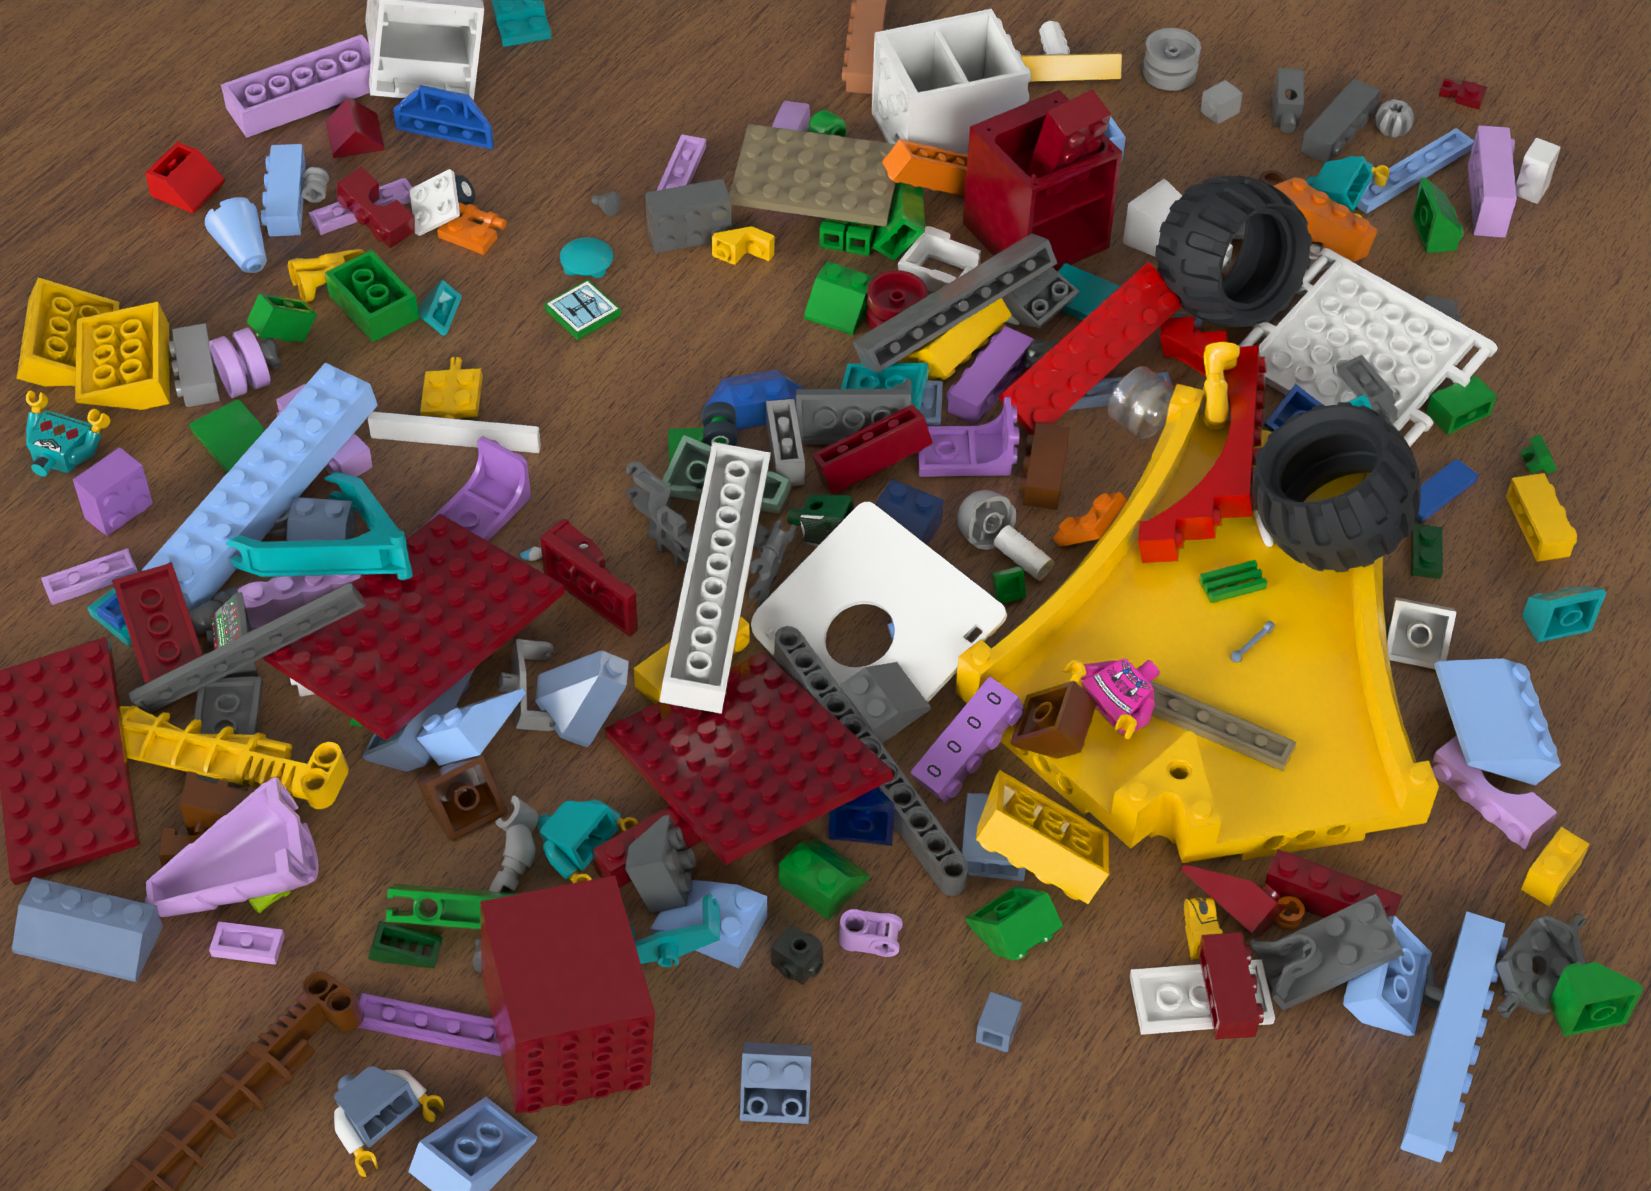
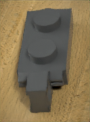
M1359 355L1337 367V373L1357 397L1366 394L1374 411L1391 423L1398 420V409L1394 405L1396 400L1393 397L1392 389L1363 355Z

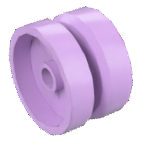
M248 327L233 332L232 343L225 336L209 341L214 365L225 390L231 398L246 394L248 389L247 382L255 390L270 385V375L265 358L254 334Z

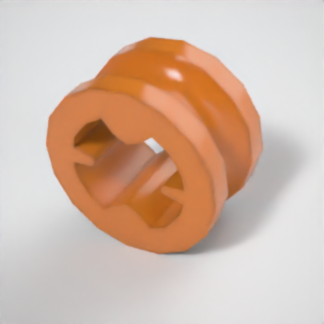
M1291 896L1280 898L1279 901L1286 907L1274 920L1275 923L1287 930L1299 927L1305 912L1303 903ZM1288 909L1294 911L1290 917L1284 915V912Z

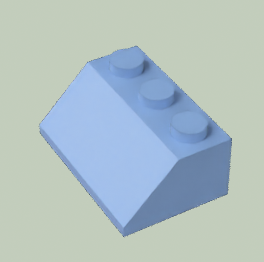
M1394 915L1388 918L1405 955L1349 980L1343 1005L1364 1024L1406 1036H1413L1416 1031L1426 984L1427 967L1430 964L1432 952Z

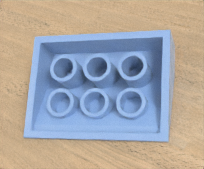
M1504 658L1437 661L1434 664L1467 765L1531 785H1537L1561 766L1557 755V748L1548 730L1547 720L1544 718L1539 705V697L1534 691L1530 672L1525 665Z

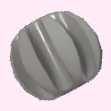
M1398 99L1386 101L1379 107L1375 115L1376 126L1385 136L1392 138L1403 136L1409 132L1414 122L1413 110L1405 101Z

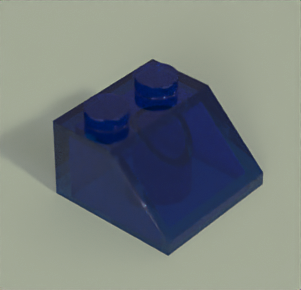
M877 787L830 811L829 839L892 846L895 804Z

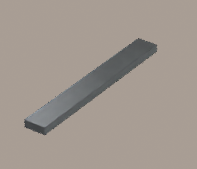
M348 583L129 692L130 700L139 709L150 714L366 606L364 598L351 583Z

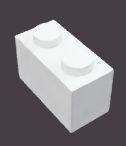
M1539 138L1534 140L1524 156L1517 180L1516 195L1536 204L1539 203L1549 187L1560 146Z

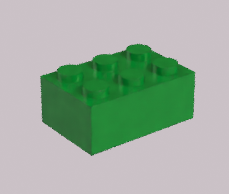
M372 249L325 272L329 297L372 343L419 319L416 295Z

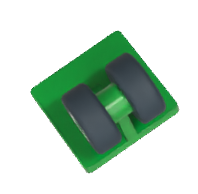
M713 402L705 406L702 411V423L705 428L669 429V464L683 435L709 446H712V442L735 446L738 440L735 427L737 421L735 408L726 402Z

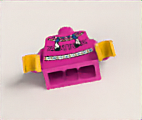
M1125 658L1119 661L1110 660L1083 664L1078 660H1071L1063 670L1064 673L1069 672L1073 674L1069 681L1078 683L1080 679L1084 680L1081 682L1082 689L1097 703L1096 709L1121 736L1125 733L1124 737L1130 739L1133 732L1149 724L1155 706L1154 688L1149 682L1160 674L1159 669L1151 660L1145 661L1137 669Z

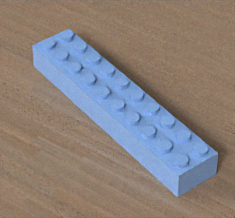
M324 363L142 571L172 562L187 609L195 608L199 604H206L237 569L231 564L229 559L235 555L242 557L236 548L227 546L226 541L235 535H242L257 541H261L274 526V522L291 507L293 497H299L378 406L371 385Z

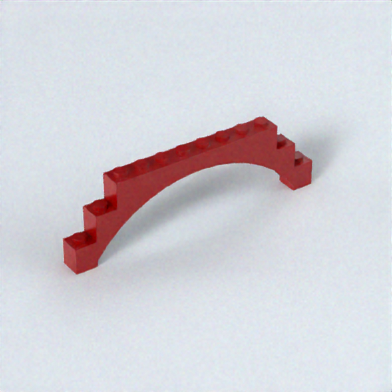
M1195 316L1168 318L1161 325L1160 339L1163 356L1172 357L1189 365L1204 377H1206L1204 365L1205 347L1212 343L1228 342L1227 330L1202 332L1201 327H1196ZM1259 345L1240 347L1236 366L1223 370V375L1228 385L1227 397L1231 412V424L1223 450L1211 470L1185 497L1170 508L1148 521H1140L1138 544L1142 563L1178 561L1179 549H1184V541L1216 539L1217 526H1222V518L1253 517L1254 504H1256L1253 492V472L1256 456L1260 449L1257 446H1262V431L1258 428H1262L1264 425L1263 411L1260 409L1265 408L1264 393L1261 391L1266 390L1265 374L1262 373H1267L1266 356L1260 355Z

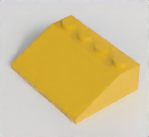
M38 277L28 300L16 379L44 387L75 386L77 319L119 310L120 302Z
M159 302L77 319L75 400L77 403L138 410L170 404L169 323Z
M999 770L977 825L976 840L987 851H996L1007 857V860L1015 867H1024L1033 872L1041 882L1045 884L1052 883L1061 888L1069 898L1073 900L1080 899L1089 904L1109 875V833Z

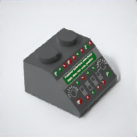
M242 592L235 593L210 617L212 630H206L209 648H214L215 650L252 631ZM256 661L222 678L258 676Z

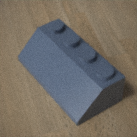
M474 669L389 739L384 740L374 733L362 758L369 762L405 772L425 767L432 760V757L416 738L424 729L423 724L429 717L434 714L441 715L458 708L457 702L460 696L468 689L470 685L468 680Z
M33 877L18 906L12 951L24 956L137 982L163 925L157 907L154 905Z

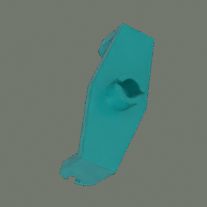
M712 894L703 897V924L658 932L635 942L634 928L632 923H629L640 963L658 961L660 966L670 968L672 967V959L673 965L677 966L680 956L719 941L720 909L717 899H712Z

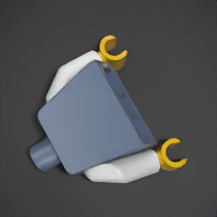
M374 1066L367 1067L356 1077L351 1074L343 1076L338 1083L339 1091L334 1096L338 1105L334 1112L335 1132L349 1154L353 1153L355 1155V1165L358 1173L366 1177L361 1164L369 1160L374 1163L376 1169H378L375 1155L372 1152L364 1151L362 1146L371 1147L419 1107L418 1101L423 1105L422 1115L424 1119L429 1122H434L436 1116L428 1108L436 1107L443 1113L444 1103L441 1097L437 1095L428 1096L425 1093L427 1089L405 1070H381Z

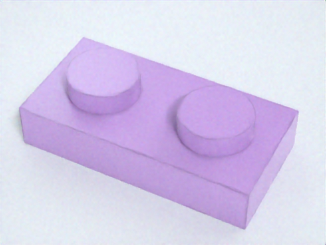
M218 921L209 951L211 957L276 965L285 935L282 929Z

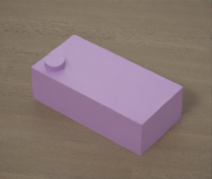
M1478 125L1468 162L1473 234L1477 236L1505 238L1517 200L1512 155L1515 139H1511L1510 128Z

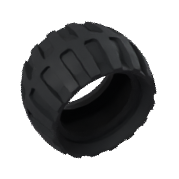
M1218 176L1205 179L1202 183L1190 186L1185 190V194L1179 200H1175L1169 208L1170 212L1165 222H1162L1159 230L1160 237L1159 243L1156 245L1155 256L1158 259V273L1163 277L1166 286L1180 298L1182 308L1209 323L1228 327H1248L1270 321L1274 318L1275 314L1279 311H1284L1289 306L1290 300L1302 287V280L1306 269H1309L1312 238L1307 229L1308 222L1306 217L1286 194L1258 179L1244 176ZM1245 222L1244 239L1240 253L1232 269L1222 280V268L1227 249L1234 235Z
M1338 402L1337 405L1329 406L1322 404L1312 407V410L1300 415L1297 413L1287 419V423L1279 429H1275L1268 436V441L1263 448L1260 447L1256 456L1253 472L1254 499L1259 517L1265 529L1275 543L1291 558L1317 571L1323 572L1326 569L1334 570L1335 572H1346L1351 568L1366 567L1375 563L1374 561L1378 558L1392 553L1397 549L1401 540L1409 536L1414 526V518L1418 517L1420 508L1421 485L1419 470L1413 452L1405 438L1386 418L1364 405L1358 407L1348 402ZM1370 473L1361 483L1345 493L1322 501L1304 502L1317 489L1335 479L1352 474Z

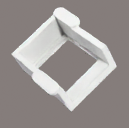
M926 226L925 232L912 244L898 262V270L915 274L923 280L927 290L936 292L954 281L956 277L938 270L921 267L929 257L964 269L960 275L962 276L981 264V250L950 240L948 232Z

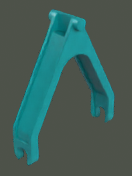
M333 472L324 478L326 481L338 484L342 490V493L333 491L329 494L330 497L328 499L352 501L353 510L358 512L370 529L369 532L348 540L260 542L242 535H235L226 541L227 546L236 548L242 555V557L235 555L230 558L231 564L240 570L262 577L397 574L398 579L406 580L413 576L406 547L405 533L396 527L360 478L340 472Z

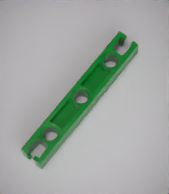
M393 884L388 888L387 898L399 896L414 899L413 911H399V907L387 908L386 922L481 929L480 901L516 895L518 893ZM426 898L436 901L438 905L437 913H430L425 909L424 900Z

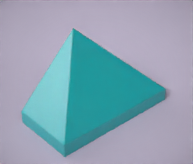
M440 280L418 306V314L425 322L445 336L448 333L462 295L445 281Z

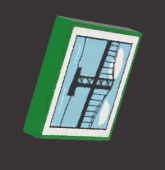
M588 279L544 303L545 311L577 340L621 316V309Z

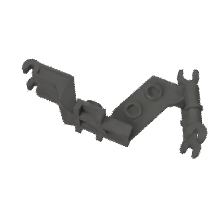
M636 461L627 465V474L634 473L633 481L640 487L634 486L627 490V499H633L634 507L649 518L648 537L657 540L658 551L662 552L667 549L673 554V563L679 565L684 561L687 564L693 536L686 531V521L683 516L671 510V488L646 469L642 463ZM777 520L772 532H769L759 523L757 524L753 550H759L761 555L751 562L750 572L756 573L759 571V577L756 584L750 588L748 598L753 600L758 597L757 605L759 607L769 597V589L773 580L778 576L777 572L783 561L784 551L788 543L793 541L795 537L796 525L792 524L789 531L783 532L781 529L782 521Z

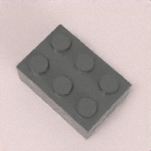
M723 179L645 192L647 233L654 253L712 243L714 233L732 230L731 198Z

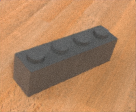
M1353 79L1306 130L1301 153L1323 163L1331 161L1335 156L1338 157L1347 142L1351 143L1356 132L1365 127L1368 118L1371 115H1376L1381 104L1378 101L1380 90Z

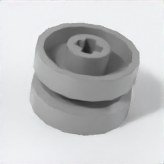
M1163 28L1149 35L1145 45V58L1142 67L1145 80L1150 85L1167 91H1178L1192 85L1195 82L1198 71V61L1201 53L1200 41L1190 32L1178 28Z

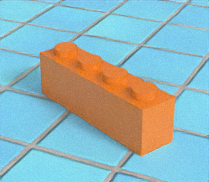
M899 139L882 161L887 170L888 177L896 183L901 182L915 187L929 188L933 191L939 190L952 195L965 196L967 154Z

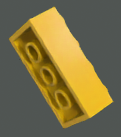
M1002 298L898 362L928 363L930 371L927 380L937 378L945 380L956 372L954 369L956 366L971 359V353L975 349L986 345L991 334L1001 331L1005 327L1004 323L1012 314Z

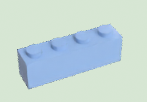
M271 145L270 156H266L265 159L266 170L269 173L264 174V185L267 192H263L262 195L263 206L266 208L261 210L262 226H267L269 236L301 235L304 199L302 196L303 172L306 170L303 145Z

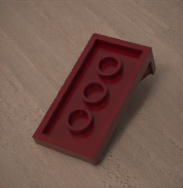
M562 519L540 537L544 574L563 584L565 591L626 635L632 636L638 630L636 592L629 584L622 583L605 568L604 556L597 545L572 526L567 519ZM581 544L588 545V547L585 549H582L579 546Z
M172 562L112 580L145 684L203 656Z

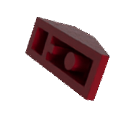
M1184 865L1181 868L1188 877L1245 928L1260 937L1286 907L1278 900L1281 894L1268 883L1262 886L1253 881L1189 865Z

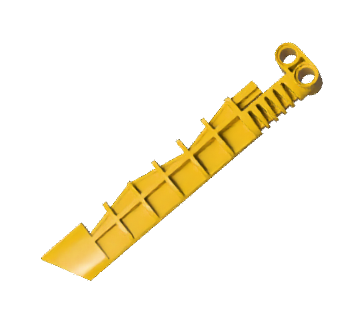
M120 706L127 758L185 772L190 771L198 775L221 779L243 786L249 784L253 788H257L270 779L277 777L293 797L307 800L309 805L315 809H324L332 805L349 772L343 752L339 745L334 742H325L317 746L308 764L290 760L292 744L267 739L263 733L257 732L254 735L234 734V728L226 726L219 734H200L202 728L201 720L194 719L185 730H182L169 723L170 713L163 712L157 718L139 709L138 706Z

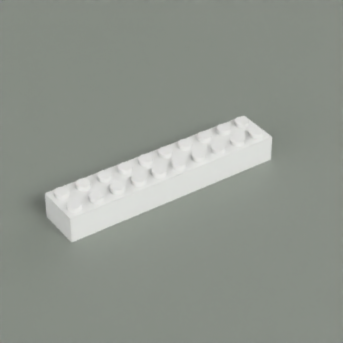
M712 442L663 678L661 703L722 714L771 453Z

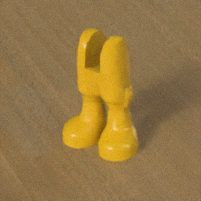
M362 249L327 253L318 258H296L289 260L288 270L294 286L298 285L301 299L306 303L313 301L316 288L327 283L325 272L363 254L364 251Z
M1218 342L1205 347L1204 365L1206 381L1203 390H1205L1203 419L1205 426L1212 430L1223 428L1228 416V385L1225 381L1223 370L1234 368L1237 364L1240 347L1233 343Z

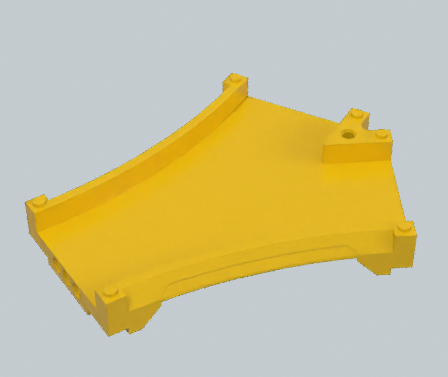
M1177 384L1169 403L1165 427L1154 449L1151 460L1111 526L1058 590L1005 638L992 648L980 639L959 655L955 693L968 703L990 676L1018 696L1022 705H1024L1028 694L1070 682L1069 680L1073 674L1069 672L1064 673L1063 670L1071 660H1078L1083 664L1110 660L1119 661L1125 658L1136 669L1145 661L1151 660L1160 671V674L1152 682L1296 742V747L1287 765L1281 771L1154 716H1151L1148 725L1133 732L1132 737L1126 739L1124 737L1125 733L1121 736L1095 708L1082 751L1056 759L1014 747L1010 742L1017 722L1012 726L1009 725L1002 734L1001 742L1084 816L1090 812L1130 849L1147 835L1151 838L1159 835L1167 837L1172 844L1176 843L1182 863L1240 854L1242 860L1275 855L1277 849L1289 853L1362 841L1366 833L1427 823L1439 785L1430 762H1416L1397 701L1388 655L1385 626L1383 556L1369 566L1351 568L1346 572H1335L1334 570L1326 569L1323 572L1314 570L1304 563L1301 564L1291 558L1275 541L1272 547L1266 546L1262 540L1253 511V517L1222 518V526H1217L1216 539L1184 541V549H1179L1178 561L1142 563L1138 544L1140 521H1148L1167 510L1201 482L1220 456L1228 438L1231 424L1230 421H1226V424L1221 429L1212 430L1207 428L1201 414L1205 390ZM1261 429L1262 446H1257V448L1264 447L1268 441V436L1272 432ZM1370 473L1352 474L1335 479L1317 489L1304 502L1322 501L1345 493L1361 483ZM1256 560L1257 569H1261L1262 578L1267 580L1266 589L1214 603L1209 601L1199 582L1200 574ZM1254 579L1238 583V585L1254 581ZM1225 586V587H1221V588H1218V589H1214V590H1212V591H1217V590L1224 589V588H1227V587H1226V586ZM1268 621H1272L1275 624L1271 633L1265 634L1242 655L1240 662H1232L1230 655L1233 651H1239L1263 629ZM1080 679L1077 684L1082 688L1081 682L1084 680Z

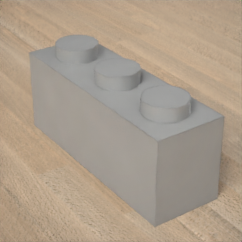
M206 323L172 329L174 340L169 341L172 358H177V360L172 361L174 376L180 378V380H175L177 396H183L186 407L220 402Z
M795 400L766 401V427L773 472L788 478L791 486L805 485V460Z

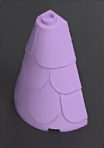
M274 777L268 782L263 783L231 812L219 819L194 843H189L147 880L145 903L156 906L160 917H169L214 910L218 905L239 903L250 898L294 890L315 881L318 876L319 864L312 835L307 823L302 824L300 822V816L294 811L298 809V806L279 779Z

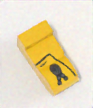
M1213 898L1185 899V929L1191 960L1199 959L1198 946L1200 945L1202 935L1223 933L1222 929L1219 928Z

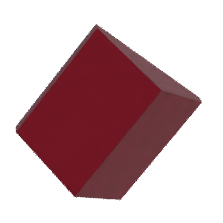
M348 97L326 120L333 158L385 150L377 113Z

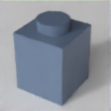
M990 992L977 1026L976 1042L1008 1053L1020 1020L1022 1002L1016 1001L1009 995H998Z

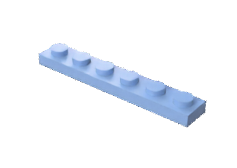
M1455 128L1390 167L1389 178H1387L1385 186L1376 185L1373 181L1374 178H1372L1356 207L1366 214L1420 182L1421 178H1427L1471 151L1474 140Z

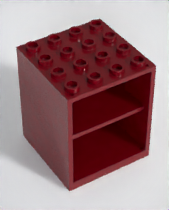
M616 876L480 901L481 973L515 1114L522 1112L535 1113L545 1107L554 1105L568 1106L578 1100L592 1097L600 1099L607 1097L611 1093L624 1090L637 1091L644 1086L650 1085L655 1011Z

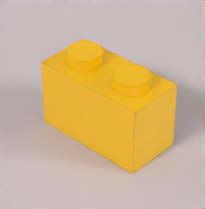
M1561 827L1530 867L1521 890L1550 907L1580 867L1590 843Z

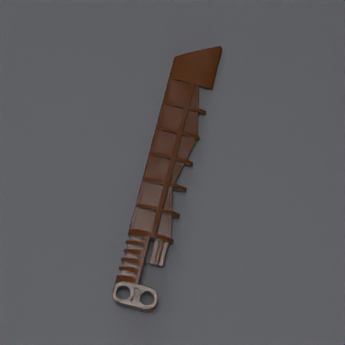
M317 971L307 976L302 985L303 992L295 999L296 1005L288 1006L286 1008V1015H279L277 1017L278 1022L270 1024L267 1033H260L258 1035L260 1040L258 1042H251L102 1191H178L195 1166L203 1169L207 1165L201 1157L218 1133L233 1140L236 1134L227 1126L231 1121L251 1107L262 1112L265 1109V1105L261 1100L284 1084L289 1085L294 1080L292 1075L315 1053L314 1048L309 1045L307 1040L326 1022L338 1030L346 1032L355 1030L361 1025L364 1014L354 992L326 972Z

